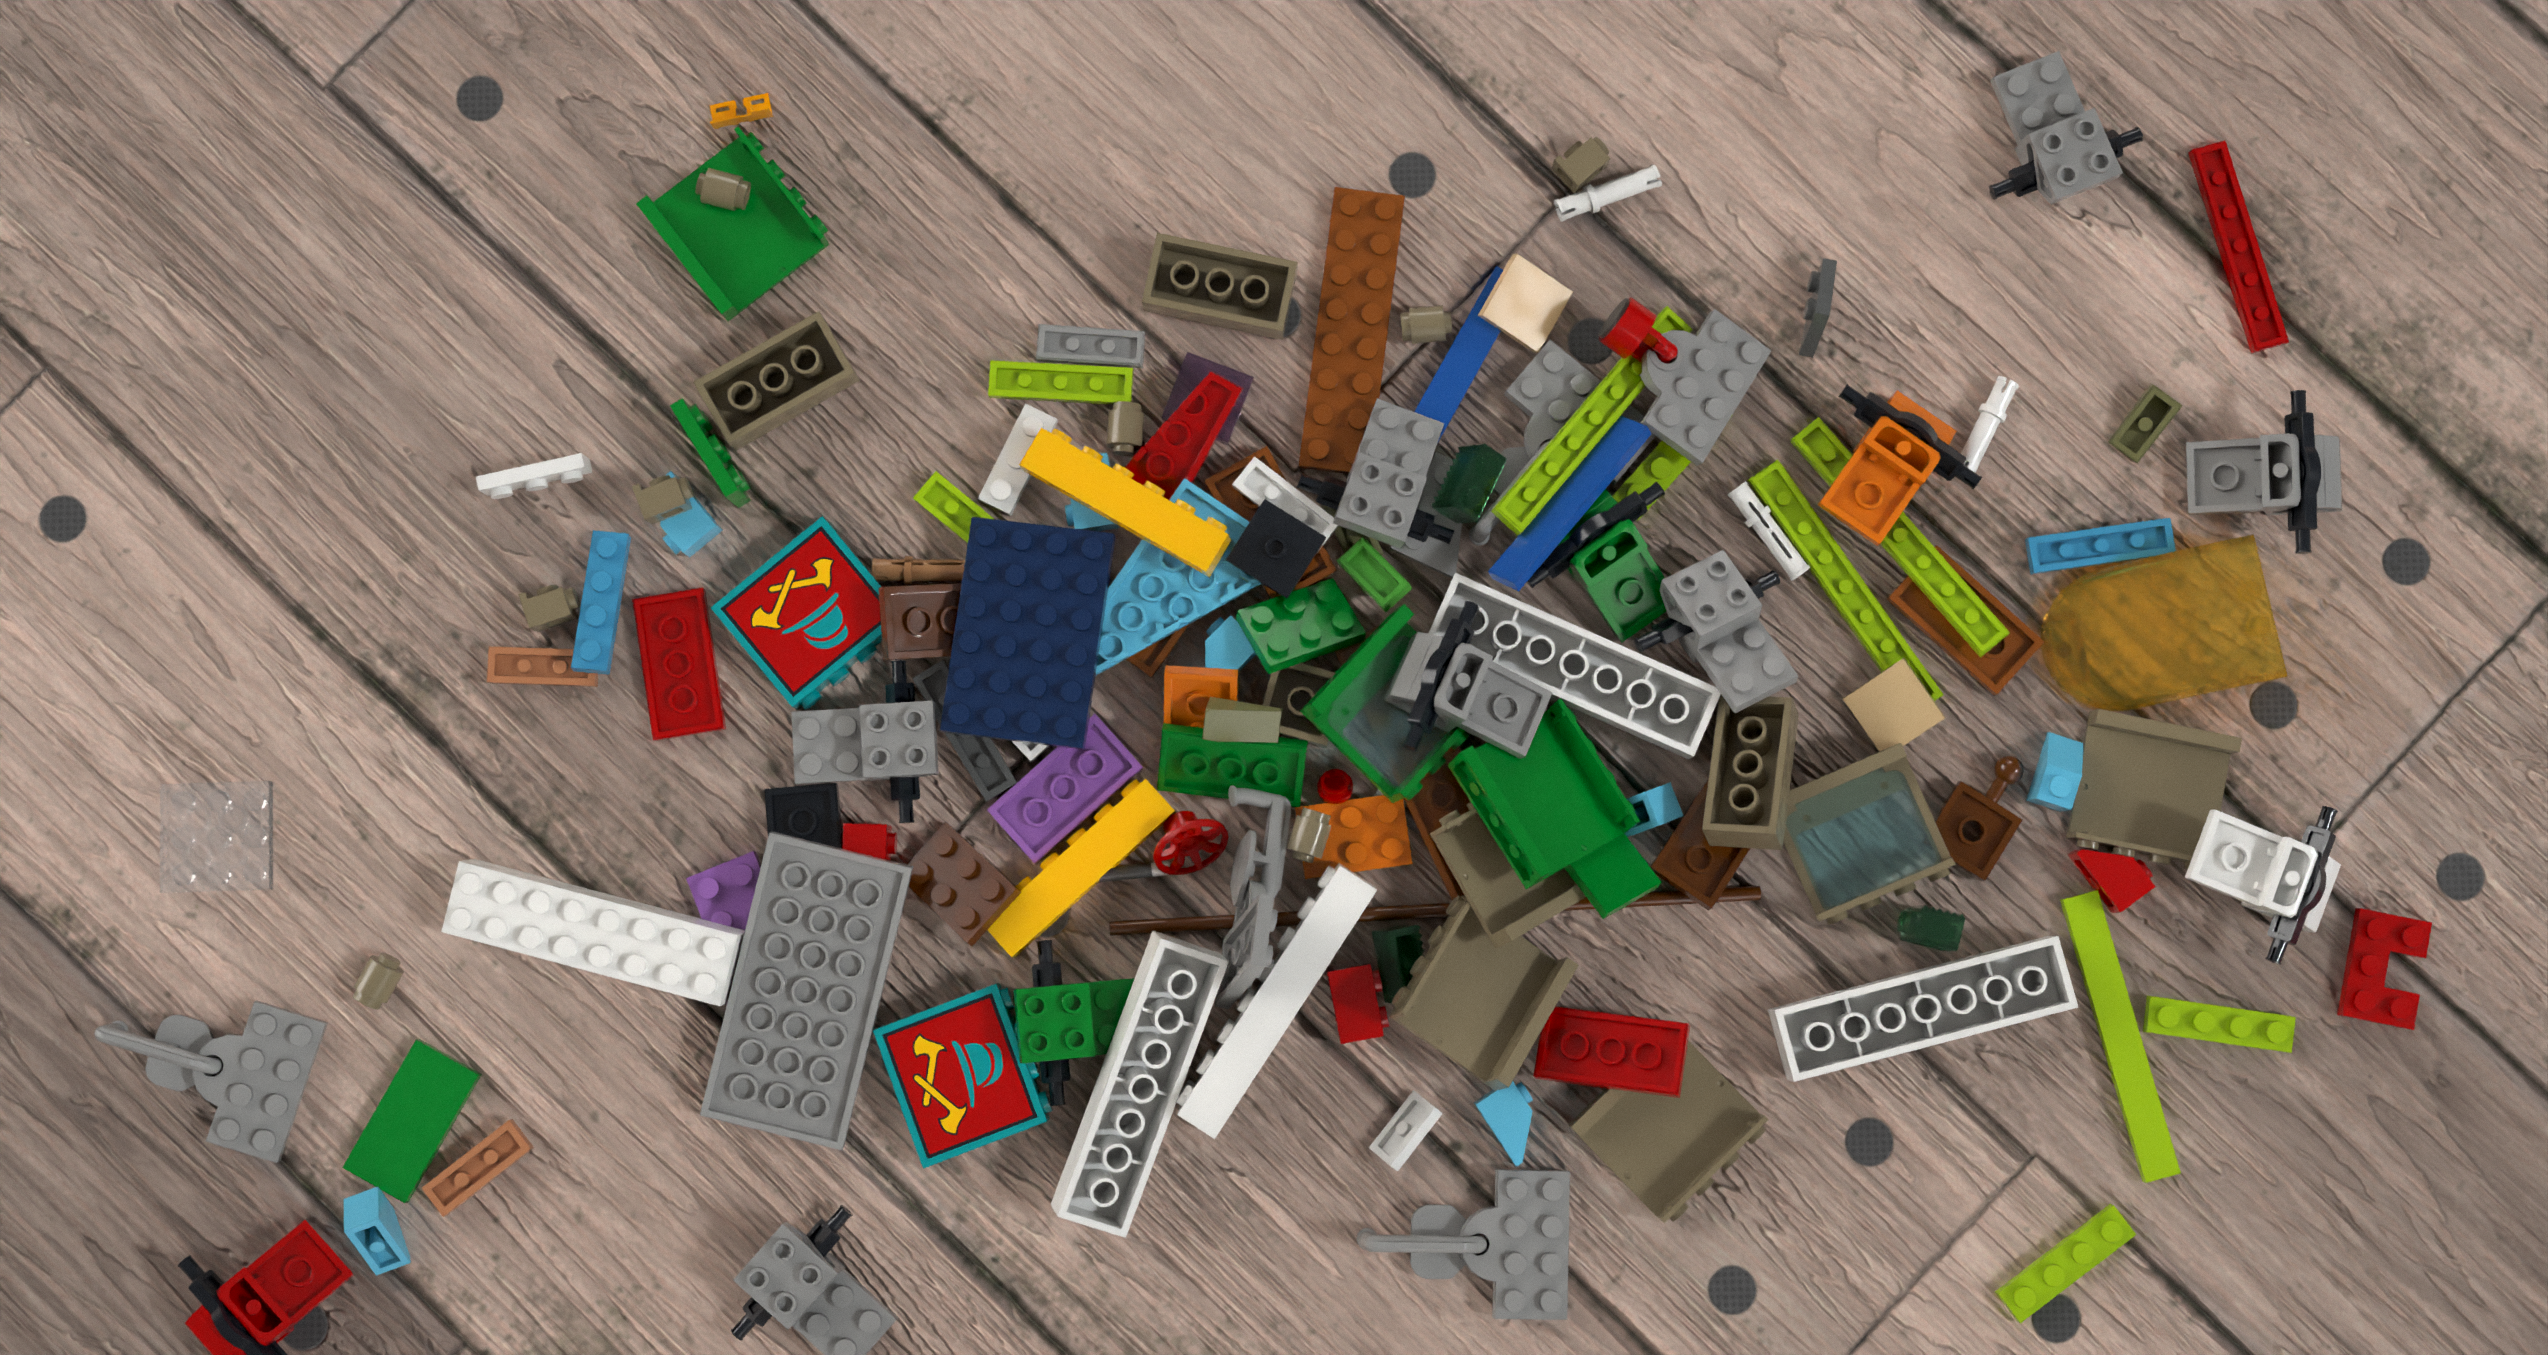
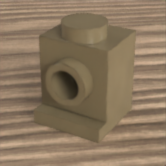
M1591 137L1584 144L1578 141L1564 153L1565 160L1561 155L1554 159L1551 169L1575 194L1607 168L1610 160L1608 156L1609 150L1598 137L1594 139Z
M665 475L650 481V487L644 488L639 483L632 486L644 520L652 525L693 509L689 499L694 497V494L686 477L678 479Z
M550 585L536 591L537 596L526 592L518 594L528 626L534 631L540 632L579 618L576 608L580 607V601L573 587L564 589L562 587L558 588L557 585Z

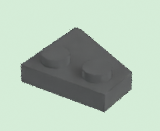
M1823 258L1818 272L1812 271L1810 274L1807 292L1812 294L1811 298L1807 299L1803 319H1806L1799 355L1813 358L1829 319L1837 266L1836 260Z

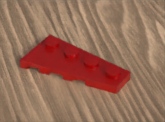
M1210 371L1180 404L1179 408L1161 425L1150 440L1141 447L1125 466L1126 469L1134 474L1132 479L1143 486L1146 481L1153 483L1165 491L1163 497L1170 500L1184 478L1193 483L1244 388L1218 373Z

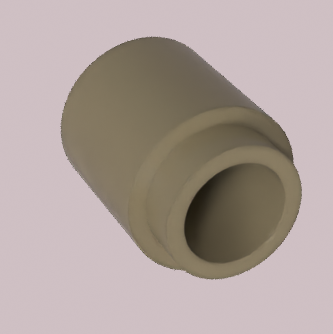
M708 168L706 174L700 173L695 192L701 195V203L735 211L737 208L745 210L750 196L751 182L744 181L743 176Z
M1443 305L1409 308V312L1400 313L1403 341H1412V344L1446 341V334L1453 333L1451 312H1444Z
M1127 401L1113 403V410L1109 411L1106 443L1107 447L1113 449V454L1133 456L1135 451L1141 449L1144 414L1141 412L1140 404Z
M1303 807L1301 816L1297 815L1287 846L1288 849L1294 850L1292 858L1308 863H1313L1314 857L1322 859L1332 827L1328 825L1331 818L1330 815Z
M380 953L379 956L371 955L354 985L356 991L353 998L367 1007L380 1009L383 1003L388 1002L404 973L399 967L401 962L386 953Z

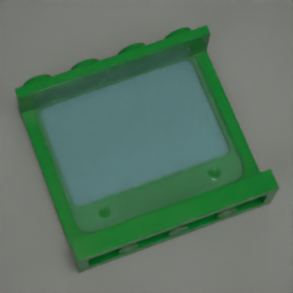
M1405 604L1388 615L1300 710L1392 803L1403 798L1407 801L1412 799L1423 787V784L1420 782L1427 773L1433 775L1445 763L1446 759L1443 755L1451 747L1455 750L1469 736L1465 730L1457 726L1449 732L1434 726L1430 734H1423L1417 752H1411L1402 746L1411 728L1407 721L1410 713L1385 701L1384 698L1411 637L1417 633L1407 623L1414 613Z

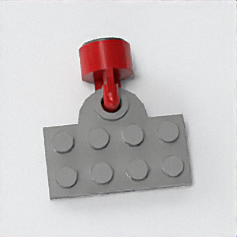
M1625 298L1605 321L1598 334L1600 337L1599 341L1623 359L1631 355L1642 363V374H1640V377L1645 386L1657 397L1641 421V424L1648 426L1652 434L1698 466L1704 462L1772 350L1716 309L1708 314L1696 335L1682 330H1671L1661 334L1652 327L1657 315L1634 298Z

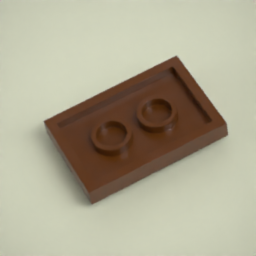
M962 583L878 588L883 660L951 657Z
M1708 779L1650 867L1658 877L1709 911L1713 908L1751 848L1709 846L1702 831Z
M946 821L906 864L913 866L909 888L970 946H973L1021 893L1017 887Z

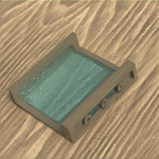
M1901 743L1789 791L1783 842L1819 922L1826 919L1828 925L1843 920L1848 917L1846 910L1860 905L1862 911L1882 903L1880 896L1894 891L1896 896L1905 894L1916 889L1915 881L1927 876L1930 882L1951 874L1948 868L1956 865L1944 843Z

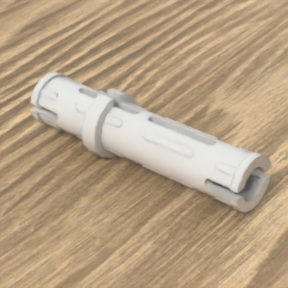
M1653 164L1648 168L1594 187L1589 184L1583 187V191L1561 199H1555L1554 206L1558 207L1555 209L1558 218L1563 222L1566 219L1588 211L1593 214L1599 212L1602 206L1655 187H1661L1662 181L1660 179L1657 180L1660 177L1659 171Z
M1997 377L1986 404L1982 403L1978 410L1980 416L1961 452L1966 457L1964 465H1967L1973 472H1976L1999 423H2004L2007 417L2005 411L2019 387L2016 382L2010 379L2005 392L2002 393L2006 385V377Z
M1745 481L1730 492L1728 497L1733 500L1747 519L1744 522L1747 527H1753L1769 551L1789 575L1791 581L1807 571L1810 566L1806 564L1788 537H1786L1769 514L1771 509L1768 505L1766 507L1762 505Z

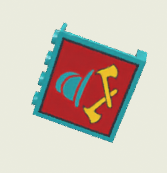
M823 516L711 607L713 612L787 702L797 710L802 706L806 710L817 703L822 697L819 692L830 683L834 687L845 680L850 674L847 669L858 660L861 664L869 660L878 651L875 646L882 641L878 589L881 586Z
M1000 983L873 1030L923 1169L1050 1120L1048 1113L1052 1112L1053 1108L1050 1106L1051 1102L1047 1092H1040L1035 1078L1040 1077L1036 1062H1019L1017 1025L1014 1023L1010 1012L1011 1009L1015 1008L1009 989H1002Z

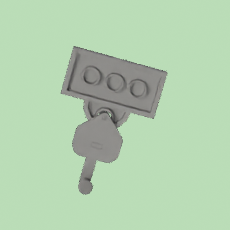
M1551 339L1504 393V396L1529 415L1531 419L1524 432L1525 447L1503 450L1487 471L1488 485L1499 497L1478 520L1477 524L1470 529L1469 538L1475 545L1481 546L1486 544L1490 539V532L1500 521L1491 510L1601 382V380ZM1631 405L1621 415L1638 423H1641L1644 418ZM1651 433V436L1613 479L1612 485L1617 483L1654 439V434Z
M1231 785L1228 791L1229 802L1232 807L1237 806V804L1252 805L1268 809L1263 853L1255 851L1256 831L1249 830L1238 844L1233 860L1230 890L1233 906L1236 907L1233 927L1223 940L1222 956L1229 963L1215 1000V1007L1230 1009L1237 999H1241L1244 991L1251 988L1255 978H1260L1262 970L1270 966L1273 956V945L1268 944L1269 934L1274 931L1278 917V911L1273 909V903L1282 885L1291 814V804L1286 797L1250 788H1236L1234 785ZM1255 867L1262 868L1260 882L1249 880V877L1254 876Z
M254 1001L243 1035L228 1034L214 1038L205 1022L184 1015H172L161 1022L155 1039L128 1032L126 1023L118 1020L99 1026L95 1030L94 1036L100 1042L149 1056L145 1070L147 1077L152 1083L175 1091H184L195 1085L205 1100L218 1106L206 1142L278 1163L281 1160L328 1022L260 1001Z
M1495 1169V1206L1482 1208L1470 1215L1467 1220L1451 1205L1427 1204L1419 1207L1413 1213L1411 1218V1235H1379L1370 1228H1364L1357 1234L1356 1239L1359 1247L1369 1252L1410 1253V1265L1413 1271L1422 1278L1451 1279L1466 1265L1478 1277L1493 1281L1492 1317L1494 1319L1567 1320L1570 1171Z

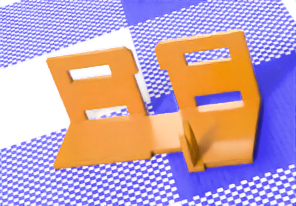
M765 93L743 98V105L746 107L747 114L741 116L736 114L737 105L734 100L709 105L712 116L710 124L714 129H719L746 121L751 122L773 117L769 94ZM764 99V103L751 104V101ZM729 107V110L716 113L718 108Z

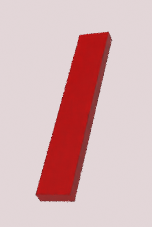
M2226 140L2192 149L2188 152L2250 352L2254 354L2289 343V339Z

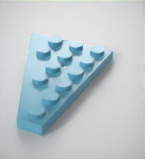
M1183 479L1169 501L1175 503L1177 499H1180L1196 509L1194 515L1205 521L1208 517L1218 520L1227 526L1225 532L1229 534L1232 541L1209 578L1142 539L1108 588L1096 676L1262 584L1226 562V558L1248 526V520L1187 479Z

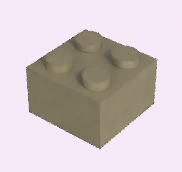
M1299 663L1271 673L1263 706L1282 709L1279 736L1306 740L1308 744L1327 748L1329 739L1300 710L1335 672Z

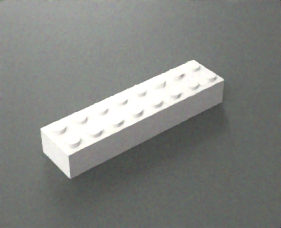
M1458 573L1454 574L1428 634L1444 637L1451 619H1458L1465 601H1471L1480 608L1471 625L1474 635L1470 644L1492 655L1494 663L1553 692L1550 699L1557 701L1562 698L1568 707L1686 759L1694 757L1721 695L1717 687Z
M469 859L459 861L441 932L722 1006L728 1002L745 930L489 862Z
M1340 863L1337 864L1335 869L1328 866L1317 883V886L1322 889L1315 899L1308 896L1297 913V917L1301 921L1296 929L1287 928L1277 944V948L1281 950L1275 961L1271 960L1269 967H1265L1262 970L1260 978H1257L1261 982L1256 990L1247 989L1237 1005V1010L1241 1013L1235 1022L1229 1018L1217 1036V1041L1220 1042V1045L1215 1052L1208 1049L1197 1066L1196 1072L1200 1075L1195 1083L1188 1080L1176 1101L1180 1105L1177 1115L1213 1139L1216 1138L1377 892L1374 885Z
M1152 931L1050 1204L1057 1217L1126 1238L1229 963L1220 953Z
M2045 936L1770 1008L1768 1013L1786 1079L1796 1082L2078 1008L2059 936Z

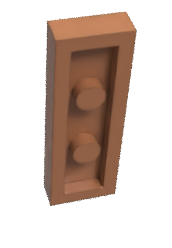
M489 646L487 683L598 687V674L574 672L572 670L571 663L574 649Z
M510 1119L424 1185L422 1190L443 1217L448 1216L534 1149V1147L515 1121Z

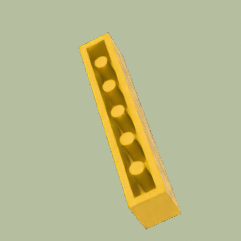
M1043 428L1039 430L1019 464L1024 472L1210 578L1232 541L1229 534L1225 532L1227 526L1212 517H1208L1206 521L1194 515L1196 509L1180 499H1177L1175 503L1163 497L1165 491L1149 481H1146L1144 486L1132 479L1134 474L1117 463H1115L1113 468L1101 462L1103 456L1087 446L1080 450L1071 445L1072 438L1060 430L1054 428L1051 433Z
M1137 779L1131 782L1120 793L1124 798L1113 807L1109 803L1093 817L1097 823L1088 831H1085L1083 827L1066 841L1070 845L1068 849L1060 856L1056 852L1052 853L1040 864V868L1043 871L1033 880L1027 876L1015 886L1021 893L988 929V932L1012 958L1018 956L1097 885L1102 876L1111 868L1118 866L1156 832L1171 815L1176 813L1147 779H1144L1141 783Z

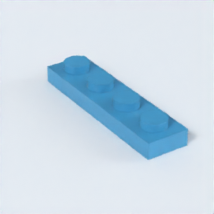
M2171 518L2025 539L2030 575L2167 556L2176 553Z
M593 530L571 668L574 672L610 675L631 537L627 533Z

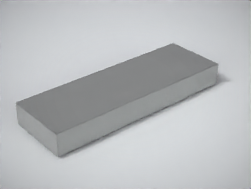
M1039 324L1036 360L1038 362L1143 369L1146 333L1145 331Z

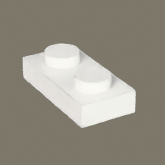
M1413 1090L1369 1148L1388 1165L1399 1171L1443 1113Z

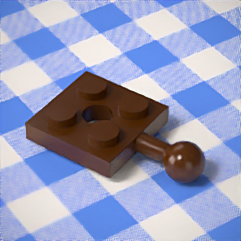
M2004 756L1996 762L1994 767L1996 779L1985 796L1964 782L1958 781L1934 819L1955 864L1980 881H1986L2023 820L1997 804L2008 785L2017 783L2023 776V764L2014 756ZM1967 821H1974L1980 827V836L1974 842L1968 841L1962 834L1963 825ZM1925 834L1920 843L1933 850Z

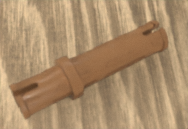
M905 556V559L873 558L872 576L876 581H905V584H913V581L957 582L962 581L965 560L913 559V556Z

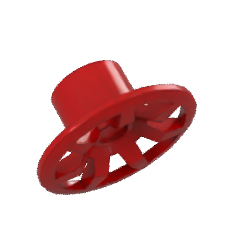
M1192 811L1177 812L1171 815L1163 824L1165 835L1155 847L1153 854L1154 863L1160 871L1169 875H1186L1199 871L1216 861L1224 852L1229 840L1228 831L1219 821L1198 819ZM1202 827H1212V829L1203 831ZM1220 834L1222 835L1220 844L1209 842ZM1169 843L1170 848L1163 851L1165 846ZM1202 849L1207 853L1213 854L1204 861H1201L1199 851ZM1190 856L1194 865L1181 868L1184 865L1185 857ZM1174 858L1170 867L1162 863L1163 860Z

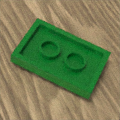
M683 398L670 405L724 496L738 508L750 502L751 500L745 492L750 489V486L740 470L737 471L733 464H728L727 461L732 459V456L721 440L719 441L715 434L711 435L709 433L714 427L705 412L700 410L696 404L690 406Z
M1333 578L1293 591L1288 599L1278 596L1237 610L1236 615L1237 622L1268 674L1363 642L1366 636V631Z

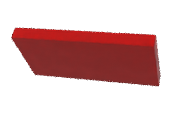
M705 588L632 599L653 741L726 730Z
M1555 1007L1540 1032L1533 1076L1535 1079L1680 1098L1690 1025L1683 1022Z

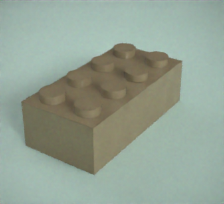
M1157 233L1142 298L1143 309L1146 312L1283 340L1298 272V262Z
M818 311L693 383L727 443L737 451L857 383L860 379L827 321Z
M1720 695L1702 831L1709 846L1782 850L1799 717L1793 698L1767 697L1734 714L1726 700Z

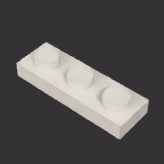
M1025 403L978 497L979 501L1009 516L1012 515L1031 475L1024 472L1019 464L1039 430L1043 428L1051 433L1058 423L1057 418Z
M579 453L476 476V481L480 492L487 496L491 495L492 499H501L512 496V490L526 488V491H537L547 488V483L561 480V483L581 481L583 479L582 475L592 473L590 459Z
M1255 456L1232 484L1236 490L1258 507L1266 499L1324 535L1326 540L1322 546L1339 526L1333 524L1334 518Z

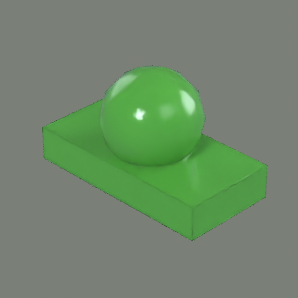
M1364 537L1359 539L1336 560L1338 565L1385 613L1412 589L1410 583Z

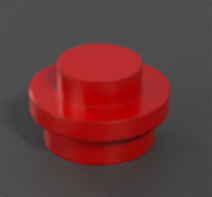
M1340 769L1328 770L1318 781V794L1327 803L1341 804L1352 796L1353 781L1347 773Z

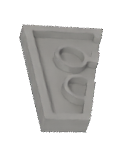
M1436 452L1430 463L1426 475L1427 480L1417 509L1434 515V523L1455 530L1450 544L1429 536L1426 542H1421L1407 536L1401 549L1391 546L1390 550L1453 579L1457 570L1468 466Z

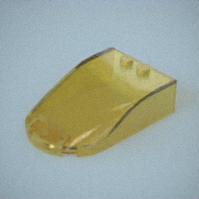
M2254 534L2169 552L2089 572L2070 582L2058 593L2049 610L2046 611L2042 624L2041 639L2045 641L2041 645L2042 655L2052 679L2065 694L2068 693L2074 699L2083 703L2084 706L2095 710L2102 709L2112 712L2130 711L2288 677Z

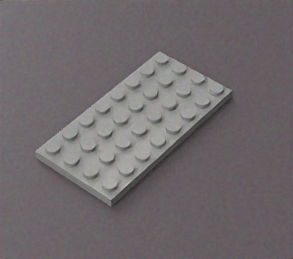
M773 831L769 832L700 1116L843 1150L913 866Z

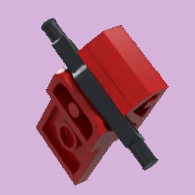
M306 1220L302 1221L247 1268H242L225 1283L213 1270L204 1272L191 1255L178 1264V1267L192 1281L188 1287L189 1290L202 1303L188 1318L185 1325L211 1355H287L278 1343L294 1331V1325L353 1277L352 1271Z

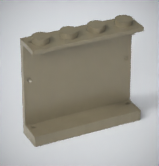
M2102 709L2090 711L2083 743L2082 778L2071 810L2066 838L2076 840V846L2083 849L2098 851L2099 845L2113 848L2112 854L2134 857L2135 853L2149 855L2148 862L2170 865L2171 860L2184 862L2183 869L2188 870L2209 811H2221L2230 755L2240 752L2242 738Z
M1471 802L1466 804L1470 811L1463 815H1460L1458 810L1449 813L1439 819L1442 826L1430 833L1495 949L1515 940L1586 897L1565 868L1525 889Z
M1465 894L1462 896L1457 895L1446 910L1449 916L1444 925H1439L1431 934L1428 940V944L1431 947L1425 957L1423 955L1420 956L1412 966L1410 974L1413 977L1407 987H1401L1394 996L1392 1004L1395 1007L1389 1017L1495 1091L1509 1088L1579 965L1568 957L1559 960L1553 959L1522 936L1495 949Z
M1688 1041L1680 1098L1605 1088L1568 1126L1665 1223L1668 1219L1672 1222L1677 1220L1688 1208L1685 1202L1694 1193L1698 1196L1702 1195L1714 1182L1711 1176L1720 1167L1724 1170L1728 1169L1739 1158L1740 1154L1737 1151L1747 1141L1752 1144L1759 1139L1766 1130L1763 1125L1769 1119L1765 1115L1760 1114Z

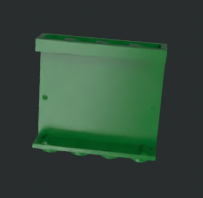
M739 126L734 129L739 136L736 140L654 202L646 195L636 203L728 322L830 245L824 237L828 229L816 214L812 217L807 215L802 208L807 204L795 187H792L790 190L785 187L781 181L785 174L772 159L767 163L760 155L764 147L752 132L745 135ZM708 168L743 176L744 181L751 182L750 196L745 210L737 208L735 211L701 203V195L695 192L700 173L706 174Z
M1562 698L1544 712L1524 758L1519 759L1487 742L1476 749L1473 746L1468 747L1448 764V767L1525 889L1532 887L1622 836L1640 822L1633 805L1624 797L1616 784L1614 775L1605 767L1596 753L1594 744L1585 736L1576 722L1574 713L1567 708Z

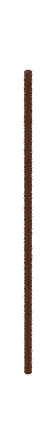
M1760 886L1727 887L1716 903L1761 900ZM1679 890L1654 891L1624 908L1698 903ZM1585 897L1564 911L1590 910L1595 908ZM1450 903L1366 907L1357 922L1444 918L1449 916L1446 910ZM1298 911L1278 912L1275 927L1297 926L1301 921L1297 917ZM1235 914L1109 921L1110 936L1151 934L1152 931L1169 933L1232 929Z

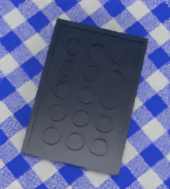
M972 517L940 731L1085 750L1116 537L1114 533Z

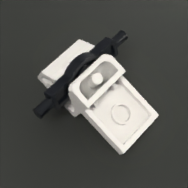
M2322 806L2316 825H2308L2300 842L2290 837H2281L2218 810H2210L2185 878L2242 901V906L2273 918L2267 935L2273 938V941L2265 959L2281 965L2287 945H2296L2301 930L2316 933L2341 864L2329 856L2336 835L2330 829L2338 811L2331 807Z

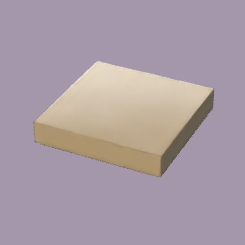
M1512 254L1478 316L1533 353H1539L1573 291L1519 254Z
M1905 658L1843 698L1879 752L1899 743L1902 746L1906 745L1946 718Z

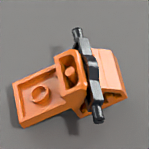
M1847 384L1838 396L1857 408L1854 416L1870 428L1853 450V455L1820 500L1818 506L1874 545H1880L1932 471L1948 481L1956 477L1971 487V489H1974L1980 482L1982 476H1979L1964 465L1966 457L1949 446L1956 430L1898 390L1891 396L1888 402H1885L1872 392L1868 393L1865 397Z

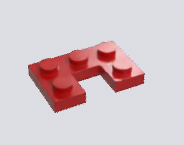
M2355 908L2337 1015L2414 1030L2420 994L2387 988L2384 985L2390 952L2417 958L2427 957L2432 922Z

